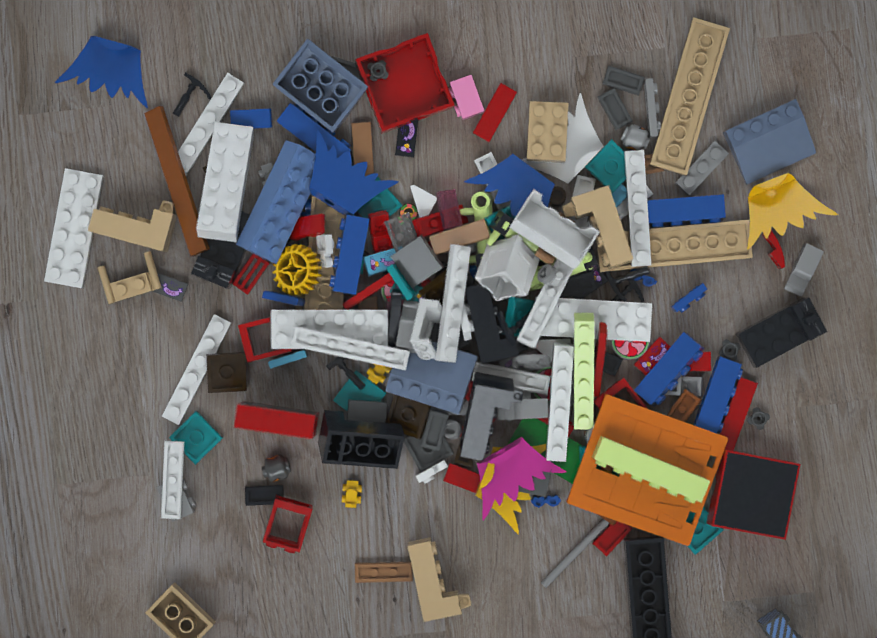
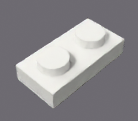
M463 303L461 318L464 341L471 340V332H474L472 320L468 321L467 315H471L468 303Z

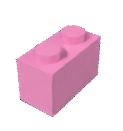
M472 75L450 82V88L448 89L452 99L455 98L457 104L454 106L457 117L461 116L462 120L484 113V108Z

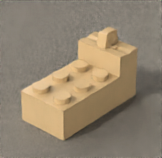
M609 185L572 197L570 203L562 206L565 218L575 216L577 220L591 215L589 219L590 225L600 231L595 240L598 248L602 247L603 254L601 258L604 266L608 265V268L612 269L632 262L633 256Z
M163 200L159 210L154 209L151 220L138 216L135 220L132 219L133 215L120 211L116 215L113 214L114 210L101 206L99 210L93 209L88 231L168 252L177 220V215L174 214V203Z
M431 537L408 542L423 621L427 622L462 614L461 609L471 606L469 594H458V590L445 593L444 580L439 579L438 575L441 574L440 561L435 560L434 556L437 555L435 541L431 542Z

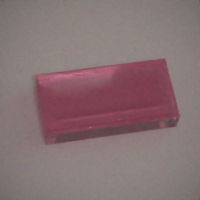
M456 190L436 192L443 230L463 226Z

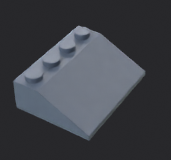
M308 38L272 84L331 132H336L368 88L365 83Z
M796 99L723 132L746 185L816 153L804 115Z
M431 341V343H432V345H433V347H434V349H435V351H436V350H437V343ZM457 349L456 363L438 361L432 358L424 360L418 357L416 353H409L406 370L392 368L385 391L459 415L464 405L478 356Z

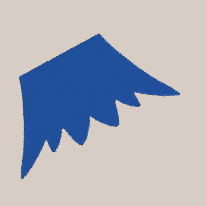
M91 36L76 60L55 82L60 83L79 76L77 84H81L90 78V92L96 91L105 83L111 98L116 95L121 86L127 98H129L130 91H132L140 103L148 109L141 74V50L126 44Z
M317 129L316 155L309 185L310 193L341 214L353 215L373 197L399 182L393 180L375 181L378 173L365 176L367 162H360L352 166L349 150L337 158L335 146L332 145L328 151L325 141Z
M511 154L491 169L464 181L470 184H488L484 190L485 192L498 190L494 203L502 204L511 200L510 210L513 217L518 214L533 189L542 194L541 202H543L544 206L548 207L555 185L514 154Z

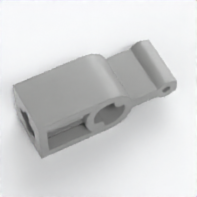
M807 243L803 244L784 289L802 297L824 251Z
M404 300L396 348L410 351L409 353H416L410 339L419 302Z
M548 398L523 399L521 403L512 402L511 410L498 408V420L549 418Z

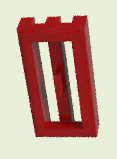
M252 254L232 284L249 295L270 263ZM256 258L257 262L250 270L242 284H238V282L243 277L251 263ZM262 262L264 265L247 289L244 288Z

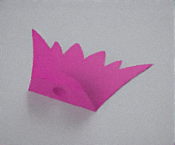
M522 437L484 458L483 461L477 462L480 482L488 463L494 464V475L491 481L482 488L483 521L489 514L495 499L498 505H501L503 493L511 500L516 501L519 491L518 485L527 490H534L532 476L546 479L542 471H551V473H565L566 471L547 461L545 457L532 448Z

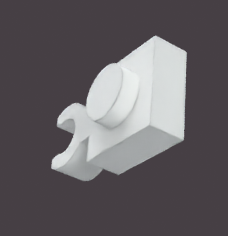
M332 234L316 236L317 254H320L321 260L319 262L320 266L325 268L333 267L331 254H333L334 241Z
M442 460L416 474V478L419 483L422 481L424 484L434 479L433 475L447 468L448 465L445 460Z

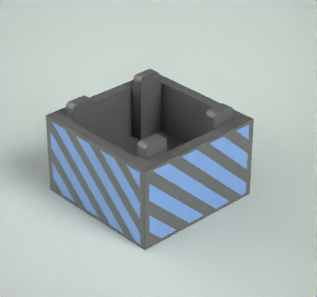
M775 608L757 620L768 638H802L800 634L792 630L788 624L790 618L782 610L778 611Z

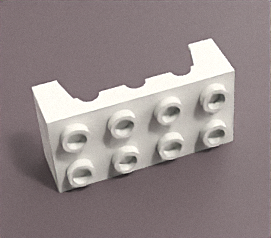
M533 189L509 228L571 268L576 269L600 231L592 226L581 229L570 219L561 217L559 212L551 207L544 206L543 202H541L542 194Z

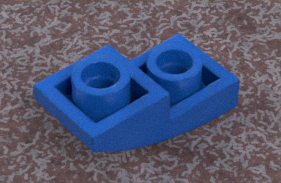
M271 108L230 110L231 124L250 126L253 129L272 128Z

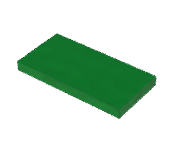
M536 418L522 419L508 444L520 437L530 446L546 444L548 425ZM568 437L566 462L553 461V464L564 469L566 472L554 474L573 484L580 465L579 446L583 445ZM546 450L541 453L543 457H546Z

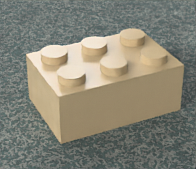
M530 101L527 161L565 163L568 103Z
M175 582L145 612L171 638H202L216 623Z

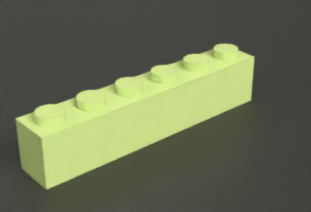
M574 313V429H591L594 416V313Z
M600 436L592 455L597 465L605 468L607 465L614 467L613 471L622 475L627 472L631 474L632 479L642 482L643 479L649 481V486L660 489V486L667 489V493L676 497L678 494L685 496L684 500L693 504L696 501L702 503L710 483L704 477L603 436Z

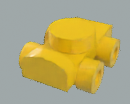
M374 364V369L370 367L366 372L369 375L367 379L375 384H378V382L383 383L386 378L383 374L385 372L389 374L392 367Z
M347 480V484H343L342 491H346V495H342V503H345V507L357 508V504H361V496H357L358 492L362 493V485H358L359 481Z

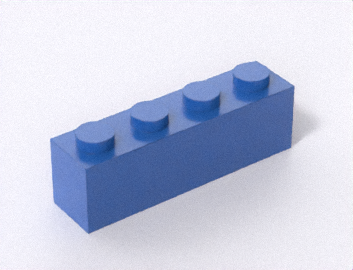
M290 103L277 119L281 126L315 152L317 129L322 135L328 151L332 145L335 146L337 158L347 150L350 151V154L352 152L349 149L351 145L344 139L340 141L334 137L335 132H331L328 128H322L318 120L312 116L309 118L304 114L305 110L297 104L294 106Z
M724 194L647 200L648 219L652 227H664L663 223L670 222L671 226L683 225V221H690V224H702V220L708 219L709 223L721 222V218H726Z
M345 215V219L341 218L339 229L342 230V235L337 238L336 248L339 249L338 256H334L333 260L335 274L331 275L329 286L332 287L331 291L356 295L370 219L352 215Z
M683 332L634 391L651 406H659L666 398L664 395L677 386V380L681 375L685 376L690 371L691 367L689 366L693 361L697 362L702 357V351L705 348L689 334Z
M720 356L717 357L693 425L714 433H721L724 424L721 421L723 416L728 414L730 408L728 402L730 397L733 398L737 387L734 385L736 380L741 378L743 369H741L742 364Z

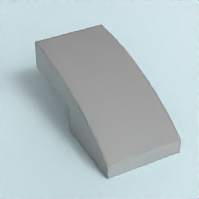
M681 376L677 380V386L665 394L680 396L687 389L696 396H702L703 377Z

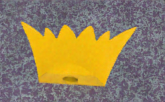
M790 173L757 184L752 188L748 196L750 229L747 250L754 245L762 232L765 238H767L771 232V227L783 236L788 222L796 227L804 228L803 215L816 219L814 212L825 215L839 214L814 198Z
M546 444L531 446L540 454L546 450ZM492 447L490 455L503 447ZM488 463L475 494L481 500L482 488L491 481L494 475L493 463ZM518 491L516 500L531 499L528 493ZM503 493L501 505L499 506L495 499L491 508L519 534L513 510L521 513V508L517 501L511 500Z

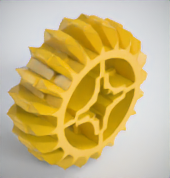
M302 244L286 246L277 264H272L276 267V270L272 271V273L276 274L273 280L278 282L277 287L282 288L284 293L292 296L308 294L309 290L315 289L314 284L319 283L317 277L322 276L318 273V270L322 269V267L318 266L321 260L316 258L317 253L312 252L310 247Z

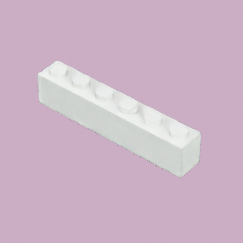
M553 342L546 442L547 461L566 462L574 345L570 343Z

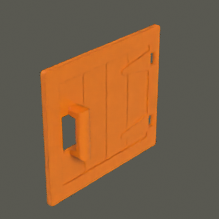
M606 394L573 481L567 503L689 546L728 438ZM600 436L708 479L710 483L702 503L698 501L695 504L684 500L685 496L678 494L677 497L666 492V488L661 486L660 489L649 486V481L644 479L642 482L631 478V474L627 472L624 475L616 476L612 474L613 467L609 465L606 468L601 466L600 470L597 469L596 460L592 458ZM710 455L716 456L712 468L706 466ZM690 511L695 513L692 524L686 522Z

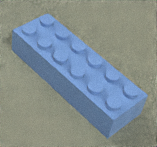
M285 141L236 245L277 264L310 195L309 185L313 174L315 153L299 144Z

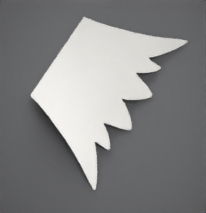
M581 93L577 100L575 117L568 112L569 126H567L565 163L527 161V158L521 159L533 169L554 176L567 184L604 147L590 122Z

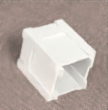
M519 235L498 240L492 246L487 244L475 279L493 294V298L496 301L518 295H528L540 259L526 246Z

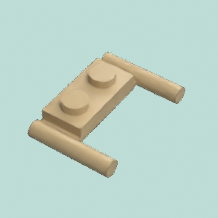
M151 251L143 253L149 272L110 283L105 265L98 267L108 304L162 288Z

